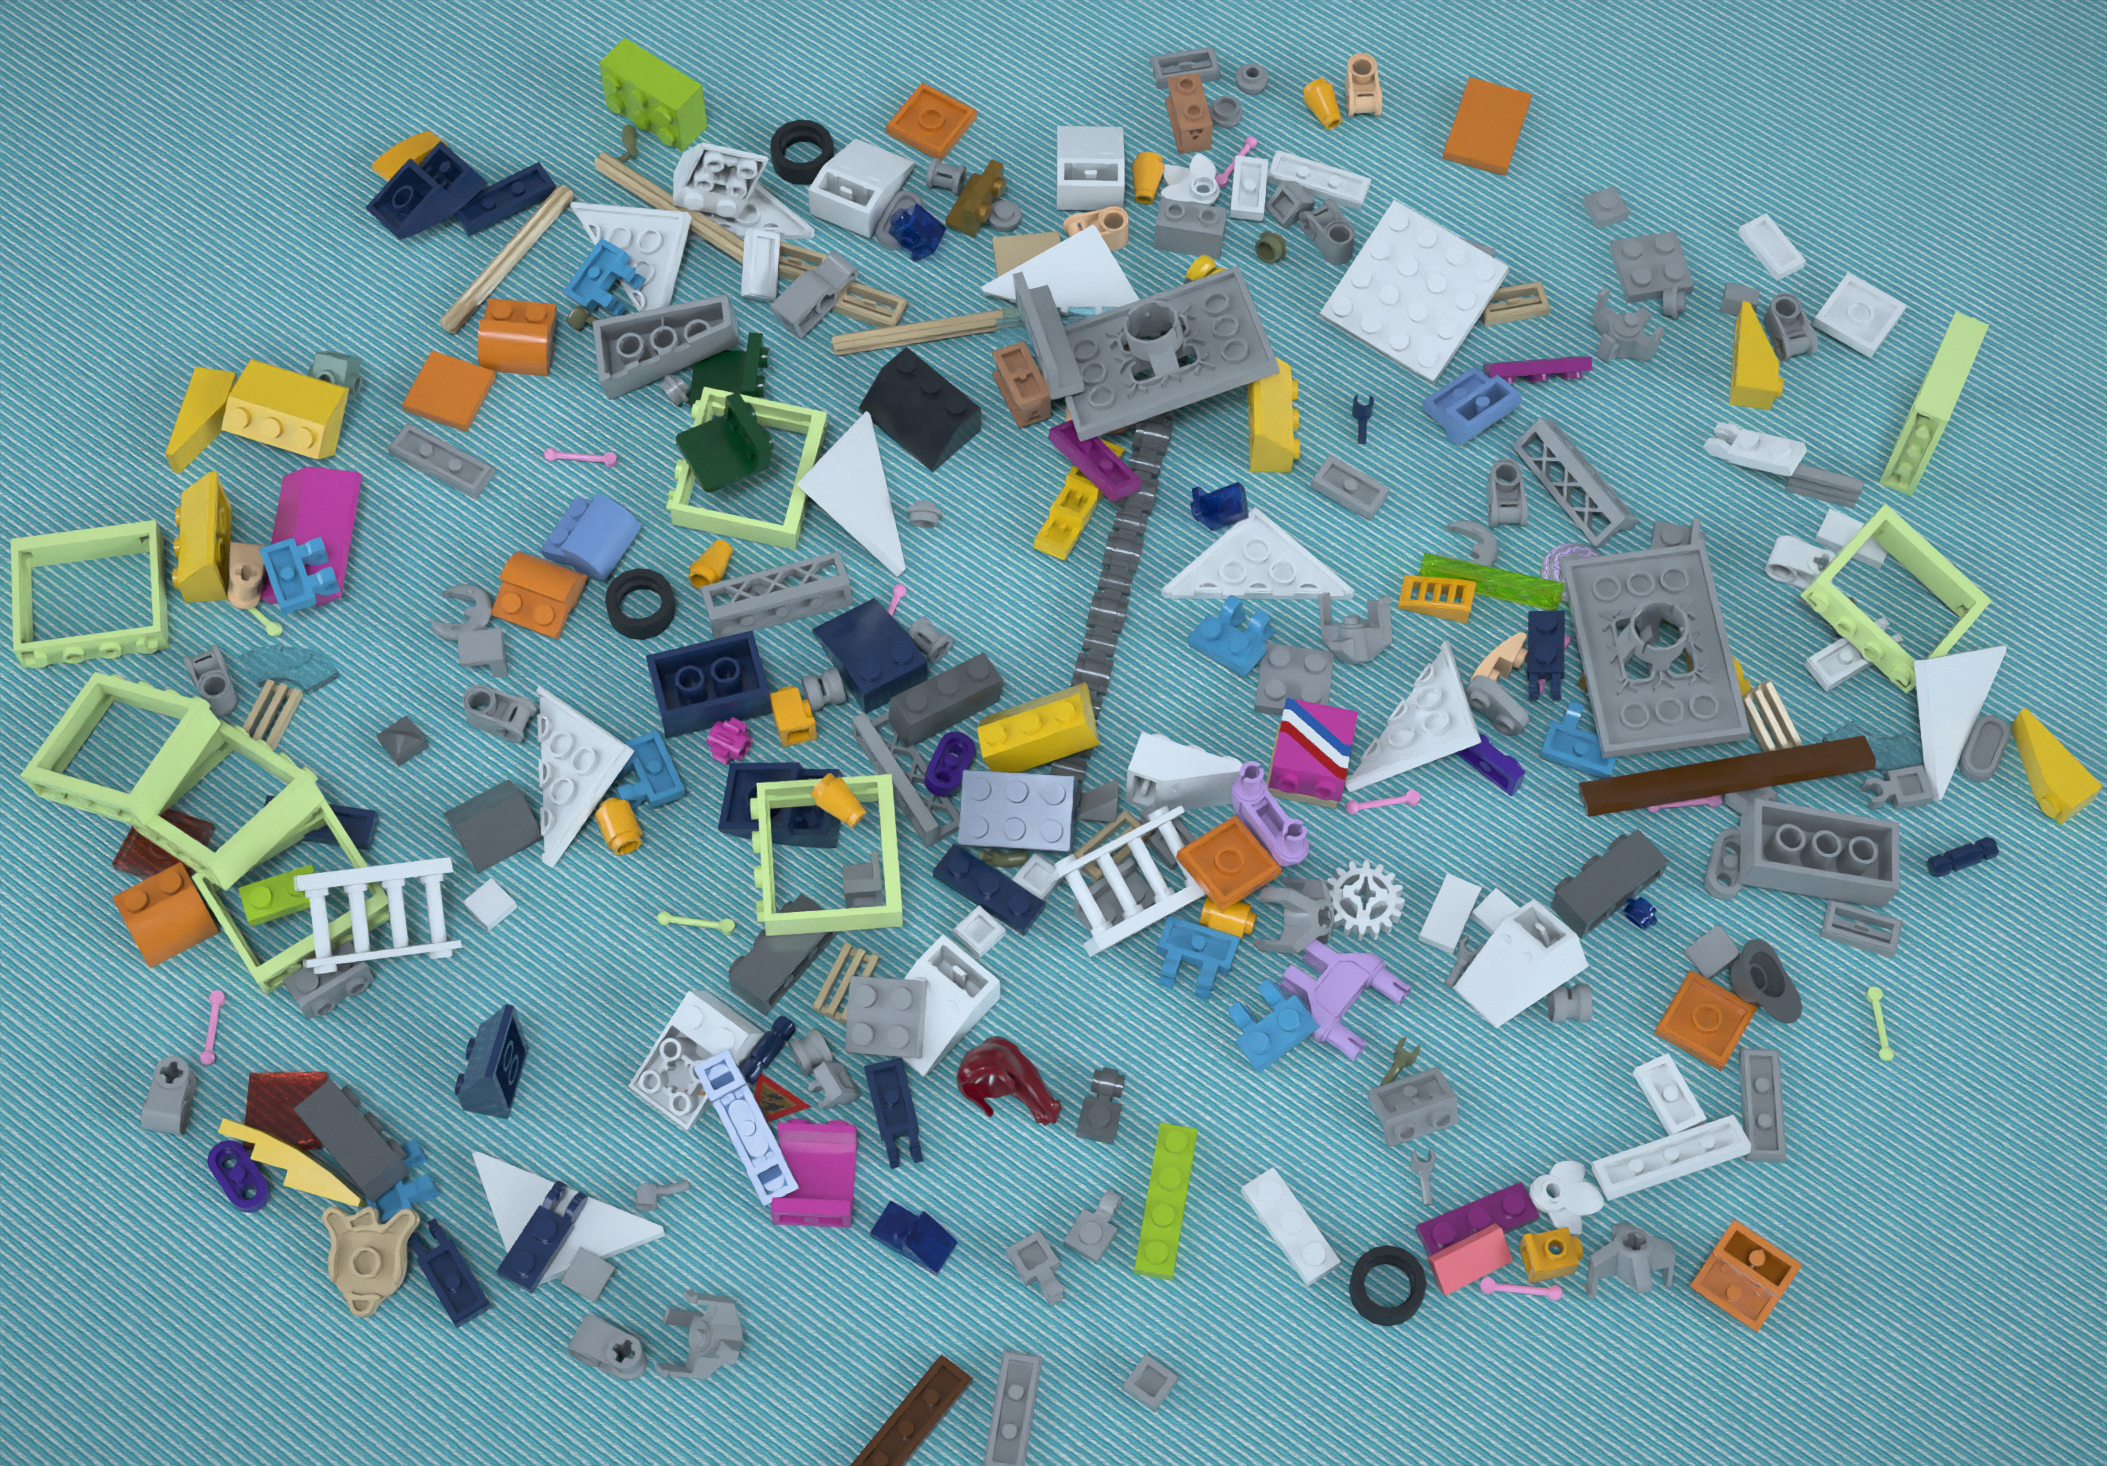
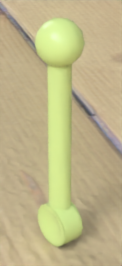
M255 607L247 609L266 626L268 635L279 636L281 634L282 626L280 623L271 622Z
M661 911L657 915L658 923L663 926L675 923L720 929L725 935H730L735 930V923L729 918L717 922L672 916L667 911Z
M1871 987L1866 993V998L1873 1005L1881 1044L1879 1057L1883 1061H1890L1894 1057V1051L1888 1045L1880 1006L1883 993L1880 988Z

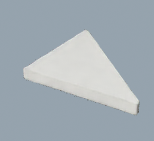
M758 183L755 185L738 219L699 211L743 240L745 238V230L749 228L780 234V239H812L815 236L814 228ZM689 229L686 240L706 239Z
M571 202L570 207L583 224L594 244L597 245L602 237L625 251L631 257L627 264L646 279L638 291L617 277L638 312L669 306L692 219L691 215L688 212Z
M1094 224L981 287L983 295H992L1016 303L1012 274L1023 272L1029 289L1045 285L1049 286L1059 315L1079 320L1140 300ZM1160 332L1148 336L1149 338L1157 339L1160 337Z
M866 411L796 485L898 577L906 569L871 415Z
M1254 507L1161 590V596L1175 599H1227L1230 595H1233L1238 599L1317 600L1319 594L1330 592V600H1350L1354 597L1355 590L1257 507Z
M1449 641L1442 643L1440 646L1441 652L1432 664L1428 663L1413 684L1414 690L1406 701L1402 700L1387 720L1388 726L1379 739L1374 738L1360 758L1361 764L1354 774L1346 777L1345 785L1349 793L1481 743Z
M2006 645L1914 661L1924 771L1934 797L1932 800H1941L1944 796L2006 653Z
M539 685L536 690L537 696L540 698V714L537 715L538 742L541 743L542 760H539V786L543 789V807L540 808L541 835L544 836L545 853L542 854V862L553 868L627 763L634 750Z
M476 1151L472 1153L508 1254L538 1206L543 1205L544 1199L553 1187L554 1182ZM567 1188L563 1199L556 1207L554 1213L563 1217L572 1198L579 1192ZM588 1196L584 1209L574 1223L575 1228L538 1285L563 1276L579 1247L588 1250L602 1259H607L664 1237L663 1227Z

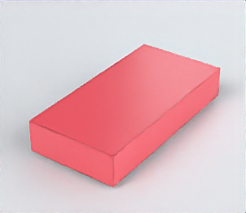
M1496 1223L1428 1257L1438 1289L1445 1296L1513 1261L1502 1228Z

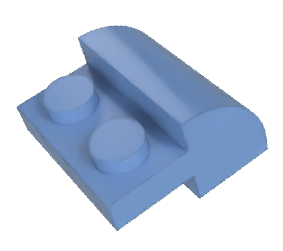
M1473 367L1423 400V411L1446 429V438L1449 441L1461 445L1517 409L1521 402V393L1499 375L1490 379L1478 368Z
M599 494L593 500L576 496L541 547L540 552L545 559L571 565L577 572L583 573L590 578L606 581L641 529V525L627 509L610 498Z

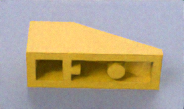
M1742 301L1735 323L1729 405L1770 410L1775 397L1780 398L1782 395L1784 378L1778 377L1779 361L1750 302Z
M195 366L165 452L173 473H181L223 431L221 428L228 395L238 381L235 372Z
M2026 707L2022 709L2010 729L2035 800L2040 804L2042 811L2047 816L2054 818L2061 826L2092 803L2103 786Z

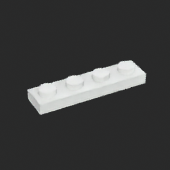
M1733 1114L1593 1161L1591 1170L1607 1200L1610 1201L1749 1154L1751 1143Z

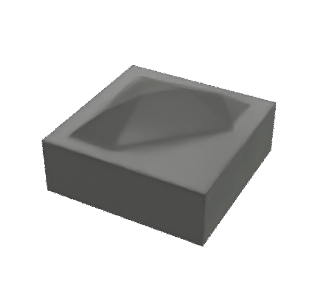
M407 715L376 735L378 742L398 767L429 747L425 737Z

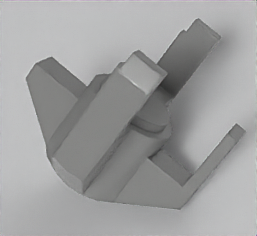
M1607 287L1603 288L1596 295L1598 300L1592 317V321L1602 334L1597 355L1605 361L1615 358L1651 359L1657 352L1661 337L1665 334L1664 328L1659 326L1650 338L1643 332V328L1651 319L1652 313L1641 307L1636 313L1617 314L1606 306L1610 289Z
M1330 592L1318 595L1317 602H1319L1322 642L1342 661L1346 663L1371 661L1392 643L1390 604L1392 601L1390 596H1382L1378 600H1367L1368 619H1360L1359 615H1349L1344 617L1343 622L1338 623L1332 622Z
M1286 876L1282 879V883L1286 888L1263 887L1258 898L1261 902H1279L1286 906L1284 910L1285 928L1279 941L1254 939L1253 945L1262 953L1265 951L1299 953L1315 939L1322 944H1328L1333 932L1334 910L1328 887L1322 880L1295 879L1291 876Z
M1628 1222L1614 1224L1612 1242L1590 1255L1588 1282L1584 1284L1589 1299L1596 1298L1598 1278L1617 1276L1627 1284L1634 1285L1637 1294L1652 1292L1650 1272L1654 1269L1663 1268L1662 1279L1666 1287H1671L1675 1282L1673 1271L1676 1255L1672 1244L1651 1236Z
M690 1289L684 1291L683 1297L689 1303L708 1305L705 1314L699 1311L667 1308L662 1322L667 1325L690 1327L689 1345L691 1351L685 1366L656 1363L654 1369L665 1378L668 1375L706 1379L724 1363L734 1365L741 1349L743 1333L735 1303L727 1296L701 1294Z

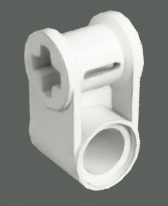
M1780 536L1774 543L1765 572L1770 578L1778 582L1788 583L1805 590L1836 555L1829 550L1802 542L1795 537ZM1826 559L1824 566L1820 565L1822 560Z

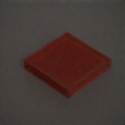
M169 808L160 815V817L205 847L215 831L213 823ZM132 826L112 865L115 870L146 880L182 861L141 835ZM182 862L189 877H191L194 869Z
M328 1072L250 1073L245 1124L269 1132L303 1150H322L324 1146L294 1111V1108L329 1081L330 1076ZM243 1140L242 1146L246 1151H253L255 1144Z

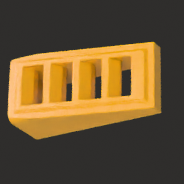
M1405 575L1397 608L1467 624L1477 582L1463 579ZM1412 588L1420 589L1417 600L1410 599ZM1426 591L1433 592L1432 601L1425 600ZM1441 594L1448 595L1446 602L1439 601ZM1454 598H1462L1461 603H1454Z

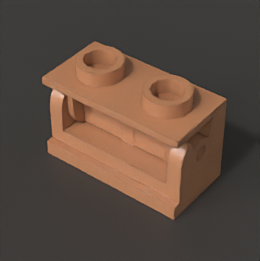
M1199 73L1167 77L1169 97L1165 98V105L1178 154L1211 150L1213 123Z
M1021 341L993 351L992 357L998 371L993 372L992 376L1018 428L1050 418L1051 398L1045 381L1025 342Z

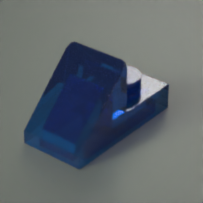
M891 1200L870 1231L872 1239L935 1276H938L958 1244V1241L927 1212L922 1211L917 1216Z

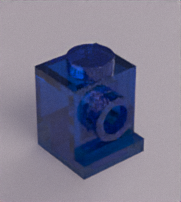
M916 203L905 209L900 208L893 214L889 222L891 227L888 233L898 240V243L903 248L912 252L910 259L916 262L935 253L947 228L921 205Z

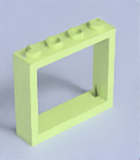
M1955 312L1918 391L1879 484L1912 497L1950 419L1989 324L1981 322L1974 317L1971 318Z
M704 387L701 400H696L692 407L691 419L695 420L693 427L710 421L713 415H724L726 396L733 393ZM741 395L745 403L750 402L753 406L758 424L807 434L784 525L688 506L696 477L685 459H678L674 479L678 480L676 490L670 489L668 493L666 510L671 511L672 525L796 550L809 501V496L796 484L819 461L827 431V412Z
M1884 504L1866 521L1800 596L1815 612H1818L1841 636L1851 642L1868 661L1872 662L1888 676L1892 683L1894 682L1907 694L1916 687L1915 659L1830 582L1869 537L1872 536L1960 617L1926 658L1946 655L1992 600L1887 504Z
M156 520L11 539L13 651L23 668L40 669L50 664L65 662L77 664L94 658L114 659L124 654H150L157 650L169 648L164 538ZM150 552L153 626L33 642L32 567Z
M94 672L20 777L40 798L148 830L145 825L154 813L157 815L160 813L221 723L209 709L211 705L200 697L194 696L189 698L181 696L172 689L163 691L153 688L143 681H139L137 684L127 681L117 674L108 676ZM113 701L182 719L130 794L62 774Z
M219 719L221 725L158 815L154 813L145 824L148 830L137 826L133 827L138 833L226 891L325 798L315 783L318 780L317 776L309 768H298L285 753L281 752L277 755L262 739L258 738L255 741L241 726L236 724L232 727ZM234 750L289 785L216 852H213L160 816Z
M892 774L841 777L859 802L878 801L886 906L776 913L770 808L815 805L816 800L810 794L822 779L757 783V798H750L751 819H759V831H752L753 854L761 853V865L754 866L755 888H763V900H756L757 923H765L766 936L903 927Z
M324 799L247 872L304 839L305 834L312 830H318L325 825H328L355 868L368 866ZM199 873L191 876L255 981L266 995L284 985L283 979L303 968V959L316 958L314 934L312 933L261 965L216 893L221 888ZM378 881L367 883V888L373 896L365 901L368 932L390 919L388 897ZM350 911L328 924L331 950L348 940L351 943L354 942Z

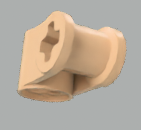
M1356 53L1348 60L1344 84L1347 117H1353L1354 113H1374L1375 116H1381L1382 91L1379 86L1377 62L1373 56L1367 53Z
M1110 206L1092 212L1076 213L1066 218L1063 222L1064 232L1069 237L1094 224L1110 251L1124 248L1129 241L1128 214L1121 207Z
M231 542L228 566L230 577L228 601L236 608L251 609L259 604L263 577H265L266 571L259 548L268 545Z

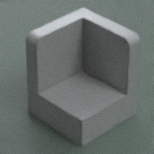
M501 628L457 633L459 663L461 667L490 664L493 678L508 676L506 644Z
M871 851L872 863L843 866L846 909L883 906L878 851Z

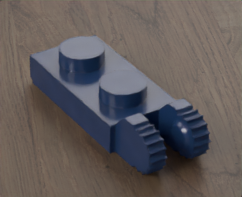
M1565 610L1528 611L1529 651L1527 675L1530 700H1538L1540 695L1539 679H1552L1553 700H1561L1562 679H1564Z
M902 1058L864 1066L881 1142L884 1141L890 1168L899 1167L900 1157L898 1149L895 1147L894 1139L908 1136L910 1156L914 1163L923 1162L917 1135L919 1127Z
M559 1180L554 1183L546 1195L543 1205L538 1206L496 1271L498 1276L530 1294L535 1291L575 1228L574 1223L588 1200V1196L579 1192L572 1198L563 1217L554 1213L567 1189V1185Z
M434 1218L427 1222L429 1225L428 1229L433 1238L437 1239L440 1246L426 1253L421 1239L414 1232L411 1234L408 1242L418 1257L416 1261L457 1329L491 1309V1306L452 1239H447Z

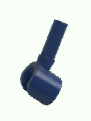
M1356 395L1353 400L1352 416L1357 419L1358 444H1366L1368 419L1372 416L1374 398L1369 396L1368 405H1361L1357 402L1358 395Z

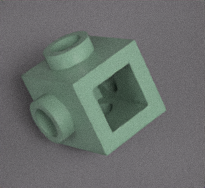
M332 350L316 352L314 363L309 369L308 376L349 388L347 400L355 399V395L358 394L362 383L361 375H359L362 358Z

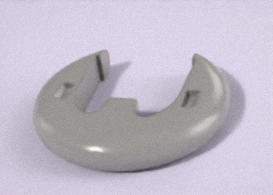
M1468 520L1456 521L1445 526V530L1449 532H1456L1474 538L1481 543V545L1474 544L1471 557L1476 558V560H1463L1447 556L1444 553H1437L1436 556L1439 562L1447 570L1460 576H1476L1486 572L1493 566L1498 556V544L1488 528Z
M470 584L453 586L445 590L442 595L447 598H457L476 603L473 607H466L464 611V616L469 621L463 624L430 621L433 630L439 636L447 640L458 641L457 633L482 630L487 625L492 614V602L489 595L478 586Z

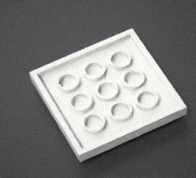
M1394 200L1321 310L1320 315L1322 318L1435 385L1510 270L1507 265Z

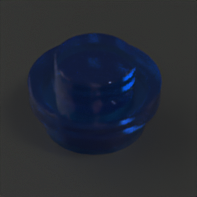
M1629 897L1625 901L1626 907L1622 913L1631 923L1643 931H1646L1650 925H1656L1658 919L1654 914L1657 910L1651 903L1642 897H1639L1637 900Z

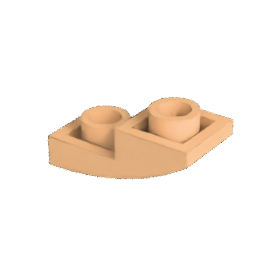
M1519 632L1498 645L1478 666L1471 680L1474 676L1481 675L1497 683L1499 676L1508 679L1513 668L1520 670L1529 651L1524 648L1527 634Z

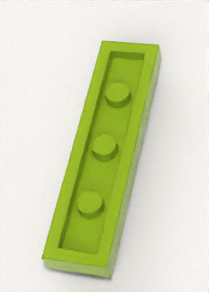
M1160 1122L1133 1274L1170 1281L1173 1279L1198 1129Z

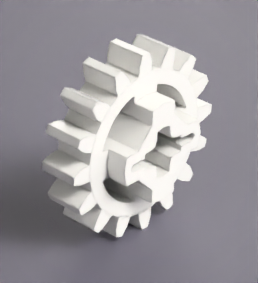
M1368 860L1364 861L1362 868H1357L1356 864L1351 861L1349 862L1347 872L1338 867L1335 871V879L1328 878L1326 886L1328 887L1334 910L1333 929L1340 925L1345 927L1344 937H1348L1353 931L1357 933L1358 941L1363 940L1365 933H1369L1373 940H1377L1380 929L1389 934L1392 929V923H1399L1402 914L1400 910H1403L1405 899L1400 898L1403 887L1402 885H1392L1396 875L1390 873L1384 876L1382 874V864H1379L1373 870L1370 869ZM1362 891L1364 892V899H1366V907H1365V910L1362 909V906H1363V903L1361 902V893H1362Z

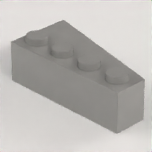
M728 295L592 321L599 383L609 400L656 381L666 374H672L740 344L736 312Z

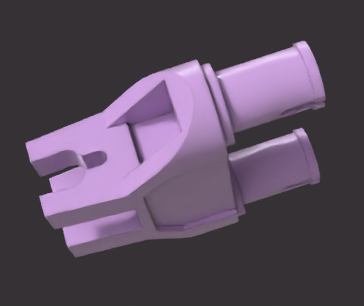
M1255 761L1246 762L1241 766L1240 775L1234 780L1231 790L1232 805L1237 817L1279 866H1291L1303 861L1309 852V842L1306 838L1307 827H1302L1304 822L1299 819L1288 818L1268 791V786L1263 780L1264 769L1261 768L1259 770L1261 765Z
M1315 939L1304 948L1305 955L1302 957V961L1321 974L1320 978L1316 981L1291 964L1282 975L1284 980L1280 987L1292 996L1296 994L1301 997L1320 1025V1028L1311 1034L1312 1038L1319 1044L1330 1043L1354 1062L1358 1058L1357 1054L1363 1052L1368 1041L1363 1040L1342 1025L1341 1018L1366 988L1373 987L1393 1001L1395 1005L1399 1006L1403 1002L1402 998L1405 999L1412 986L1406 984L1385 969L1386 964L1384 960L1375 954H1337Z

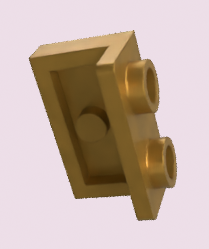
M991 159L982 175L977 173L971 175L945 219L946 226L975 237L982 223H985L989 218L992 204L997 198L1002 196L1005 190L1007 180L1003 178V163Z

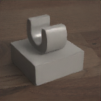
M824 1061L813 1070L817 1079L808 1086L809 1092L818 1093L822 1089L826 1092L825 1098L817 1104L819 1108L831 1109L837 1103L851 1104L861 1096L843 1064Z

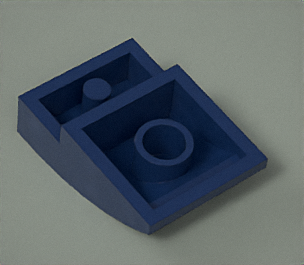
M440 141L419 165L409 158L365 208L393 235L401 240L425 231L447 219L474 198L488 182Z
M799 762L730 763L718 830L722 833L752 840V831H759V819H751L750 798H757V783L823 779L829 773L833 774L836 778L844 776L839 769H803ZM817 805L770 808L773 844L812 848H837L841 820Z

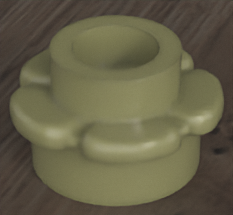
M1265 231L1260 235V239L1255 244L1256 254L1265 263L1278 262L1286 256L1285 240L1277 233L1271 234L1270 231Z

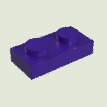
M1479 733L1481 743L1455 752L1456 755L1512 797L1521 787L1526 771L1522 769L1520 763L1515 758L1509 755L1505 756L1497 750L1485 735Z

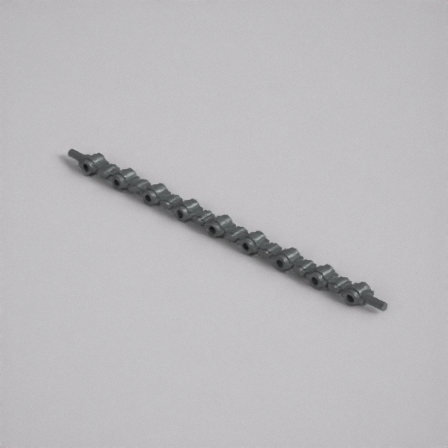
M1186 278L1184 284L1192 282V280ZM1181 325L1182 330L1184 332L1186 328L1185 326ZM1171 328L1161 331L1160 335H1166ZM1189 355L1178 358V364H1187ZM1151 368L1149 378L1155 377L1153 368ZM1175 409L1137 422L1131 448L1140 451L1132 450L1128 467L1142 480L1140 490L1118 499L1117 507L1125 508V510L1117 509L1112 530L1119 531V533L1110 531L1101 565L1110 569L1102 568L1097 589L1104 592H1094L1086 623L1087 627H1092L1094 630H1086L1082 651H1086L1088 654L1079 652L1070 686L1073 687L1086 682L1095 720H1098L1103 698L1096 697V694L1106 695L1114 660L1106 659V656L1113 658L1118 636L1112 635V633L1121 634L1129 599L1121 597V595L1129 596L1133 575L1127 574V572L1136 574L1144 539L1137 538L1136 535L1144 536L1148 516L1142 513L1151 515L1159 480L1151 478H1158L1163 457L1156 455H1166L1173 422L1165 421V419L1172 421ZM1092 748L1054 760L1050 775L1074 776L1078 779V783L1082 784L1087 761L1080 760V758L1090 759ZM1078 786L1077 808L1082 792V786Z

